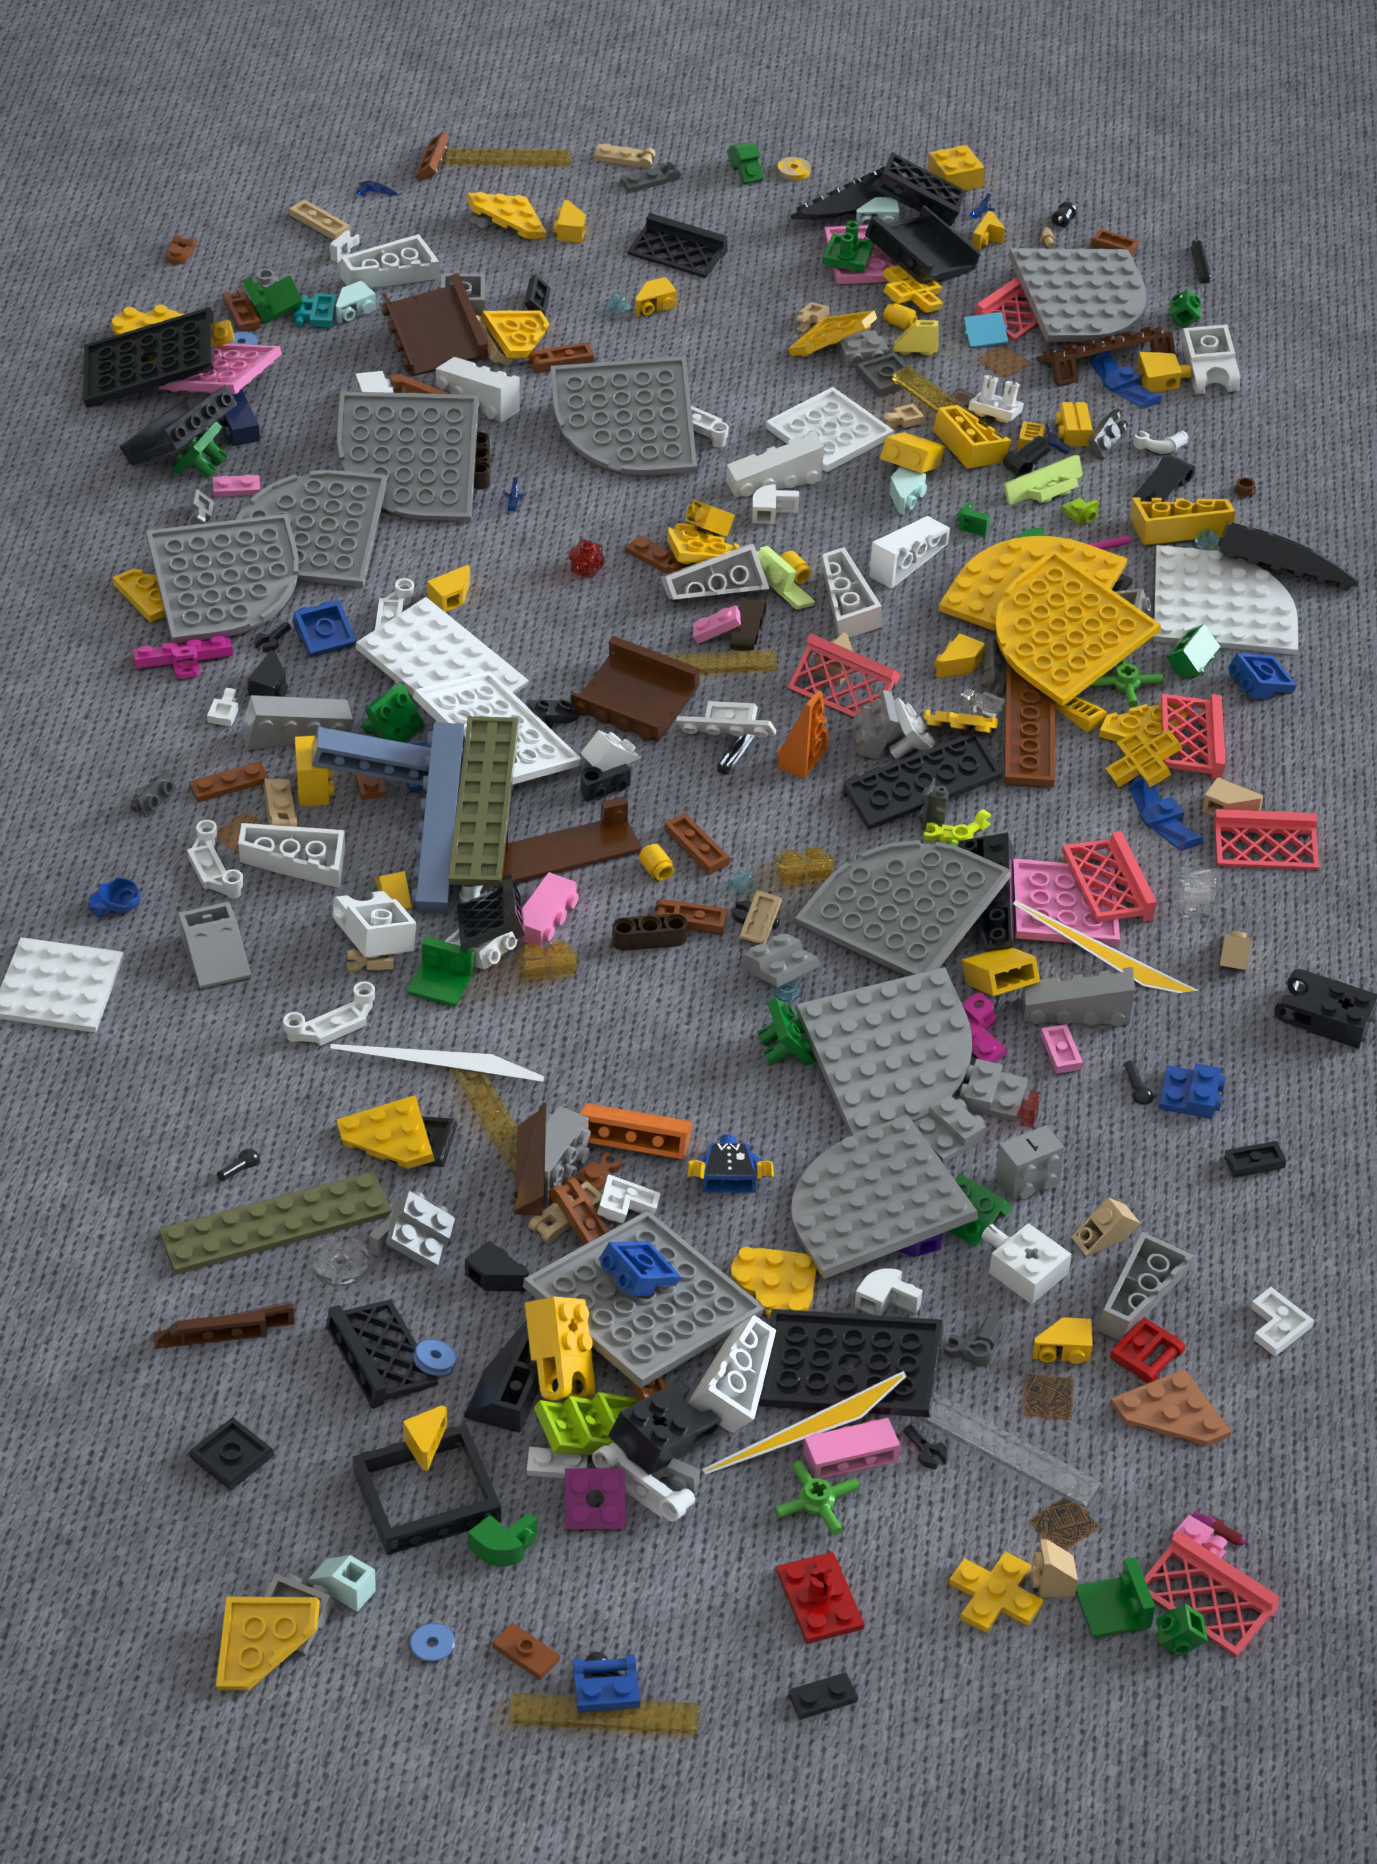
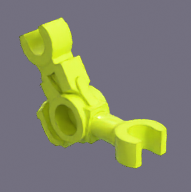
M984 809L979 811L974 821L968 826L961 824L953 827L942 824V827H939L935 823H927L926 831H931L932 833L924 832V840H940L942 843L954 842L958 846V841L972 839L976 831L979 829L983 831L989 827L991 823L986 820L991 817V814Z

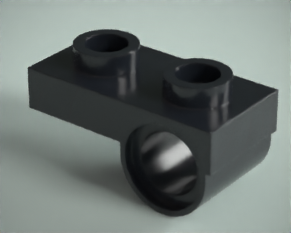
M564 699L527 700L525 704L550 729L554 723H571L577 721L579 716L572 704Z
M626 763L604 772L595 766L585 767L580 774V792L582 797L588 802L593 799H602L605 795L615 791L621 792L630 786L631 769Z

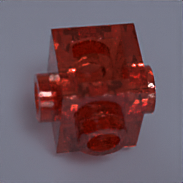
M581 539L576 547L573 546L569 553L571 572L593 579L596 573L602 569L605 562L603 545Z

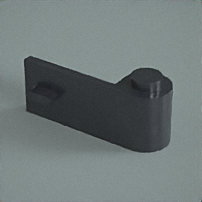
M1172 454L1164 456L1159 466L1133 497L1141 498V502H1152V498H1162V502H1164L1178 484L1184 486L1192 480L1195 466Z

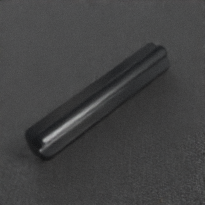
M1193 240L1191 242V251L1199 282L1210 283L1211 273L1203 242L1201 240Z
M744 734L743 736H737L717 764V771L726 775L729 774L755 735Z

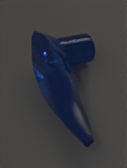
M363 181L360 183L361 187L357 190V194L362 196L368 191L398 195L391 188L375 181Z

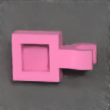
M1190 1515L1172 1534L1173 1538L1180 1531L1220 1558L1226 1553L1223 1548L1227 1545L1228 1541L1221 1536L1214 1535V1529Z

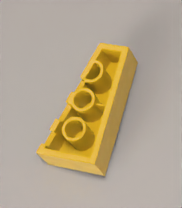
M1132 497L1130 520L1143 545L1221 537L1226 522L1234 523L1235 510L1228 499H1197L1196 503H1192L1189 500H1185V498H1176L1175 502H1162V498H1152V502H1141V498Z

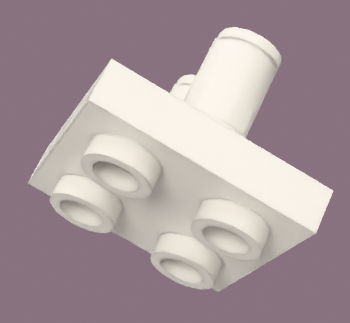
M985 375L982 391L970 401L968 410L974 411V414L986 417L989 415L996 417L995 419L999 422L1007 423L1012 421L1023 410L1024 403L1016 401L1020 384L1015 382L1013 385L1012 381H1006L1003 397L994 394L998 378L993 377L991 379L992 376Z
M899 697L895 699L894 704L899 723L888 743L891 744L904 734L905 737L894 745L889 746L894 758L899 759L913 749L925 751L933 748L936 742L931 734L926 732L929 727L921 716L916 717V712L909 703L905 705Z

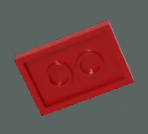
M834 1552L776 1566L777 1575L806 1644L864 1629V1621Z

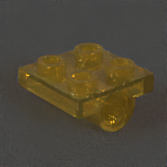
M821 847L806 848V852L796 853V850H783L781 855L774 856L778 877L782 878V881H780L781 885L804 882L805 872L808 882L827 880L833 873V868H835L834 857L821 850Z
M552 941L550 946L539 947V944H526L524 949L517 950L521 973L524 972L523 980L547 977V966L550 967L552 977L576 974L577 952L570 944H565V941Z

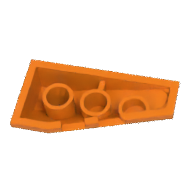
M817 690L807 702L784 745L779 748L777 753L779 769L804 779L828 750L829 730L824 727L827 718L822 715L825 706L821 691Z

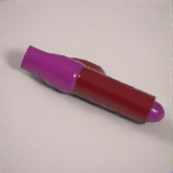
M1194 1511L1192 1517L1214 1529L1215 1534L1235 1545H1244L1246 1543L1243 1535L1225 1526L1222 1520Z

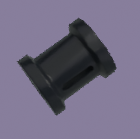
M1071 202L1061 203L1059 210L1051 216L1053 225L1066 228L1070 223V219H1073L1077 214L1076 207Z

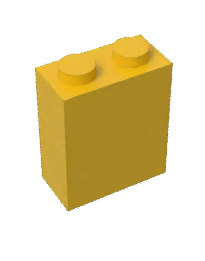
M902 432L885 438L880 459L924 473L939 468L946 446Z
M1015 948L989 951L961 960L967 985L991 996L1040 982L1036 956Z

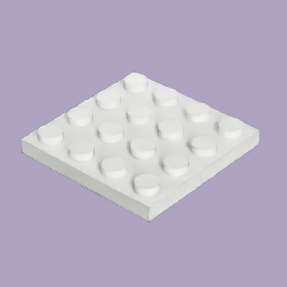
M834 387L766 421V429L786 444H788V440L793 438L799 440L807 437L808 432L815 430L824 445L822 470L826 473L884 443L887 436L894 435L893 429Z
M21 937L0 988V1019L96 1033L122 964L124 953L121 951Z

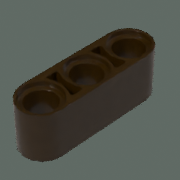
M477 432L474 488L481 490L490 486V438L484 432Z
M742 597L739 606L741 626L734 628L732 631L730 649L755 652L754 645H757L758 633L763 623V614L765 615L766 600Z
M681 914L618 918L612 925V945L616 949L623 951L681 946L687 940L688 921Z

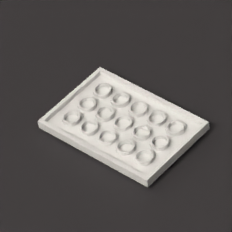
M427 597L356 642V649L395 682L403 683L406 690L412 696L416 689L488 671L498 678L513 694L528 686L529 682L528 679Z
M490 671L414 691L412 698L437 722L464 724L465 735L468 716L518 717L519 727L512 785L575 768L580 764L581 758Z

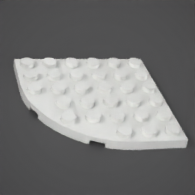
M1156 546L1154 620L1161 624L1160 632L1153 636L1154 642L1176 644L1187 630L1205 624L1219 644V648L1297 655L1298 618L1294 601L1286 588L1268 571L1239 557L1237 559L1225 557L1218 550L1210 551L1195 548Z

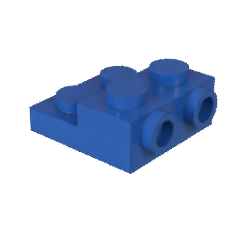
M340 600L334 602L325 601L319 606L311 608L302 607L294 612L292 622L300 642H304L309 657L355 646L356 639Z
M1236 653L1228 667L1230 676L1234 677L1240 683L1241 690L1253 699H1270L1274 692L1293 693L1297 687L1288 673L1272 655Z
M1195 1063L1194 1070L1167 1065L1159 1109L1212 1119L1213 1112L1220 1110L1222 1095H1217V1091L1223 1092L1226 1076L1221 1075L1222 1068Z
M650 1241L608 1242L599 1259L602 1269L616 1279L618 1287L633 1297L650 1296L656 1287L677 1286L681 1278Z

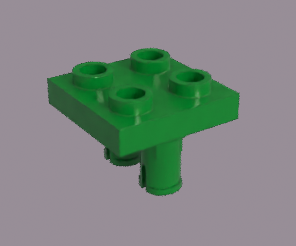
M849 221L847 222L844 234L832 233L822 258V264L833 268L839 267L855 272H864L874 249V243L871 240L858 238L859 223Z
M215 421L210 427H207L197 435L199 438L193 437L185 447L187 451L183 449L175 457L177 463L172 470L180 474L188 465H193L208 479L217 467L211 464L202 453L204 452L218 466L228 456L213 442V438L221 430L222 426Z
M396 683L364 709L369 718L363 721L362 728L368 734L377 732L379 738L405 742L425 724L403 683Z
M776 997L767 1002L773 1022L757 1031L765 1046L779 1039V1042L763 1050L769 1064L774 1065L790 1054L795 1055L805 1065L815 1063L816 1060L812 1047L799 1018L794 1014L792 1008L787 1003L784 1005Z

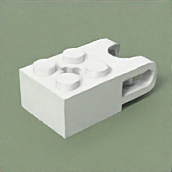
M1227 324L1183 328L1182 351L1186 365H1191L1192 375L1190 379L1195 395L1206 394L1205 387L1212 383L1224 385L1228 392L1239 391L1240 373Z
M371 892L372 899L368 901L354 900L348 895L334 897L333 918L364 957L377 958L380 955H400L404 952L414 951L416 922L396 899H391L386 892Z

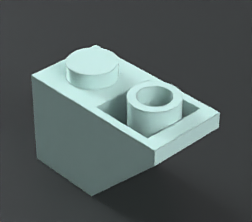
M875 197L856 210V222L859 223V226L869 225L873 216H878L886 224L898 222L899 208L897 200L891 197Z
M362 281L343 287L336 304V322L338 324L342 323V317L346 321H351L355 315L358 317L376 310L375 293Z
M900 466L891 476L889 494L899 514L904 515L906 508L912 510L917 498L925 495L927 490V484H925L926 474Z
M351 1555L326 1559L308 1579L309 1584L312 1586L317 1584L328 1589L331 1597L357 1612L376 1591L375 1569Z

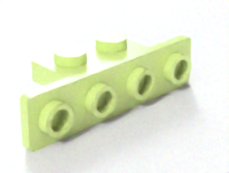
M1079 455L1070 456L1004 483L1007 503L1013 505L1027 498L1038 500L1039 503H1046L1051 501L1054 496L1069 494L1071 489L1079 487L1077 478L1083 476Z
M768 546L761 547L760 551H756L767 583L777 594L781 595L795 609L814 606L815 601L793 582L796 571Z

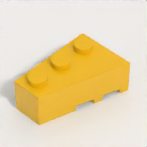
M958 405L938 408L933 431L967 469L1003 462L1011 443L1009 438H1000L994 434V428L990 426L985 428L978 423L979 419Z

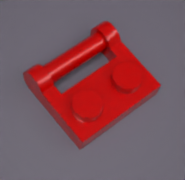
M1144 1317L1111 1350L1110 1358L1139 1376V1379L1148 1384L1157 1380V1375L1176 1355L1180 1356L1185 1351V1345L1180 1339ZM1161 1344L1167 1347L1150 1366L1143 1363Z

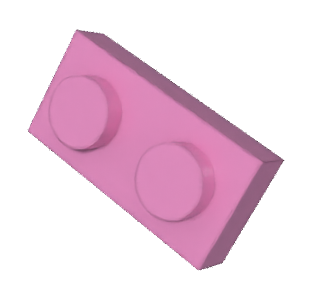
M259 475L213 477L214 497L256 495L260 491Z
M736 605L724 608L714 615L703 617L693 623V637L697 644L741 626L739 609Z
M1067 1024L1041 1028L1040 1036L1056 1074L1082 1070L1083 1062Z

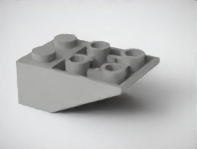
M230 902L178 913L180 937L200 989L251 978L237 920Z
M562 1106L556 1109L546 1123L545 1207H549V1189L556 1185L562 1186L563 1180L574 1177L580 1163L585 1164L590 1155V1149L588 1148V1140L591 1131L588 1130L589 1118Z

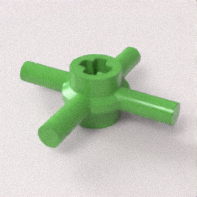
M1125 658L1117 664V671L1112 676H1101L1090 686L1114 685L1119 693L1126 695L1128 706L1133 708L1138 705L1135 694L1136 689L1141 684L1163 683V674H1139L1138 668L1132 664H1127Z
M802 1461L795 1462L792 1465V1469L803 1485L798 1499L774 1507L777 1518H782L804 1509L810 1515L821 1516L833 1536L840 1534L843 1529L831 1509L834 1506L836 1497L860 1489L858 1480L853 1478L830 1486L824 1479H812Z

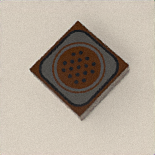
M958 388L946 398V404L950 406L958 405L967 411L969 403L975 395Z

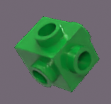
M1189 289L1175 294L1170 300V316L1180 327L1186 328L1200 319L1201 300L1196 294L1193 295Z
M1187 1604L1171 1609L1168 1613L1156 1619L1159 1644L1175 1655L1187 1654L1192 1649L1208 1642L1204 1615Z

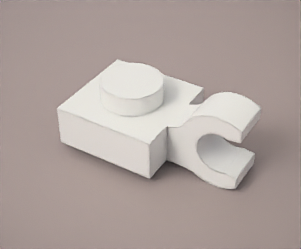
M347 230L332 241L329 247L330 260L338 263L341 261L342 256L348 255L350 249L359 244V235L356 234L354 237H350V231Z
M226 688L222 700H213L207 714L208 723L232 727L239 710L238 703L236 702L237 698H234L236 689Z

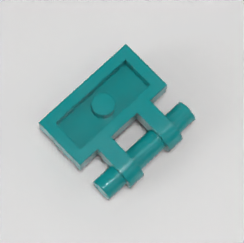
M315 293L314 299L308 298L307 295H301L303 304L299 305L294 313L295 326L301 328L303 323L310 321V327L332 328L337 295Z

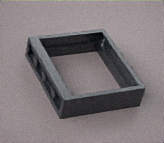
M466 1424L447 1428L435 1454L463 1447L485 1500L395 1527H391L369 1473L416 1460L405 1442L393 1443L384 1448L365 1451L353 1456V1473L386 1555L466 1533L489 1515L499 1523L501 1522V1504Z

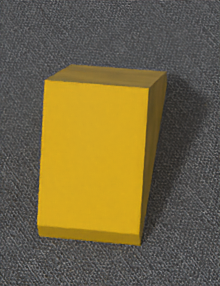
M405 871L373 877L378 891H384L391 899H396L405 910L412 909Z
M445 1406L436 1407L403 1421L404 1441L422 1470L428 1471L446 1429L447 1407Z

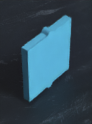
M1002 312L964 317L965 336L968 337L970 348L1008 344L1007 325L1004 324Z

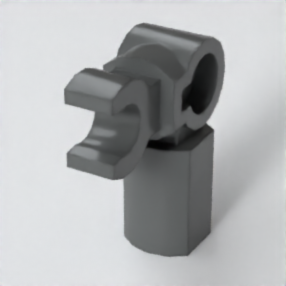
M988 1315L974 1342L969 1340L965 1342L957 1335H950L949 1343L956 1345V1347L945 1346L944 1354L954 1358L963 1357V1360L971 1362L976 1366L988 1365L991 1360V1350H993L1001 1333L1003 1322L1000 1318Z

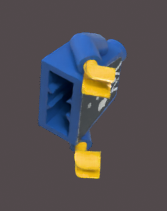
M725 1134L720 1137L719 1143L709 1144L708 1152L702 1153L697 1160L689 1161L687 1177L693 1176L703 1179V1192L755 1193L756 1178L774 1177L773 1162L761 1161L756 1154L750 1152L748 1144L736 1143V1138L733 1135Z

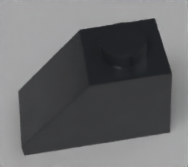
M271 650L247 679L249 696L285 697L287 694L288 685L286 684L285 671L276 652Z

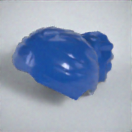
M117 877L111 882L101 884L98 891L89 895L88 909L97 917L106 915L110 911L117 914L128 913L138 905L141 893L135 882Z

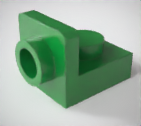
M968 501L964 508L959 509L957 515L959 530L985 537L988 533L990 515L973 511V502Z

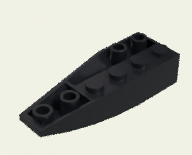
M885 166L845 184V190L841 191L840 188L828 192V198H824V195L812 200L813 205L811 206L805 203L797 207V212L790 215L791 219L814 220L838 217L856 212L858 208L875 197H890L875 189Z
M1229 521L1225 524L1218 543V547L1225 557L1237 559V556L1244 557L1246 562L1254 565H1259L1260 562L1267 563L1269 568L1277 571H1282L1283 568L1290 569L1292 574L1305 577L1306 574L1315 576L1314 580L1328 583V580L1336 581L1337 586L1351 589V585L1358 587L1359 582L1355 577L1336 563L1302 544L1256 528Z
M1009 833L958 841V847L1011 870V877L976 920V924L987 952L1013 948L1015 934L1013 859H1015V853Z
M527 1319L484 1370L464 1414V1418L518 1433L521 1432L540 1388L537 1361H531Z

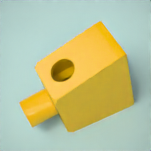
M1139 352L1137 370L1139 375L1142 376L1143 387L1152 393L1178 389L1181 378H1191V365H1179L1175 354Z

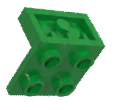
M290 275L262 289L259 282L255 284L251 277L243 280L249 296L265 324L303 304L299 291Z
M425 936L422 942V962L407 988V994L456 1007L475 973V949L469 948L463 951L460 945Z
M959 1173L955 1181L977 1210L978 1219L951 1229L949 1232L977 1247L983 1240L982 1234L987 1227L989 1228L990 1224H993L997 1215L1001 1213L1007 1216L1012 1207L1002 1197Z
M1136 1557L1124 1559L1123 1569L1119 1573V1578L1077 1585L1076 1595L1093 1638L1151 1628L1155 1604Z

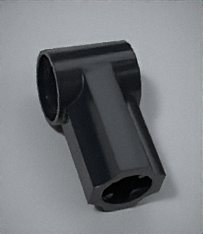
M1040 435L1036 436L1019 451L1016 449L1009 451L1003 459V465L1017 477L1031 473L1033 465L1051 451L1050 446Z

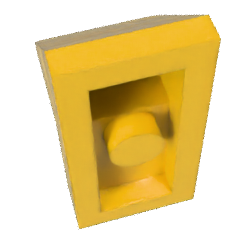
M992 211L987 212L973 233L972 246L976 250L980 251L983 245H988L989 241L1004 243L1005 228Z

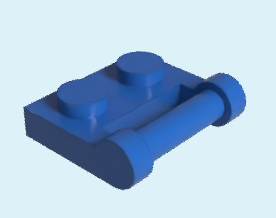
M635 1654L625 1655V1658L595 1661H582V1658L572 1659L577 1713L640 1708ZM626 1671V1676L584 1679L583 1675Z

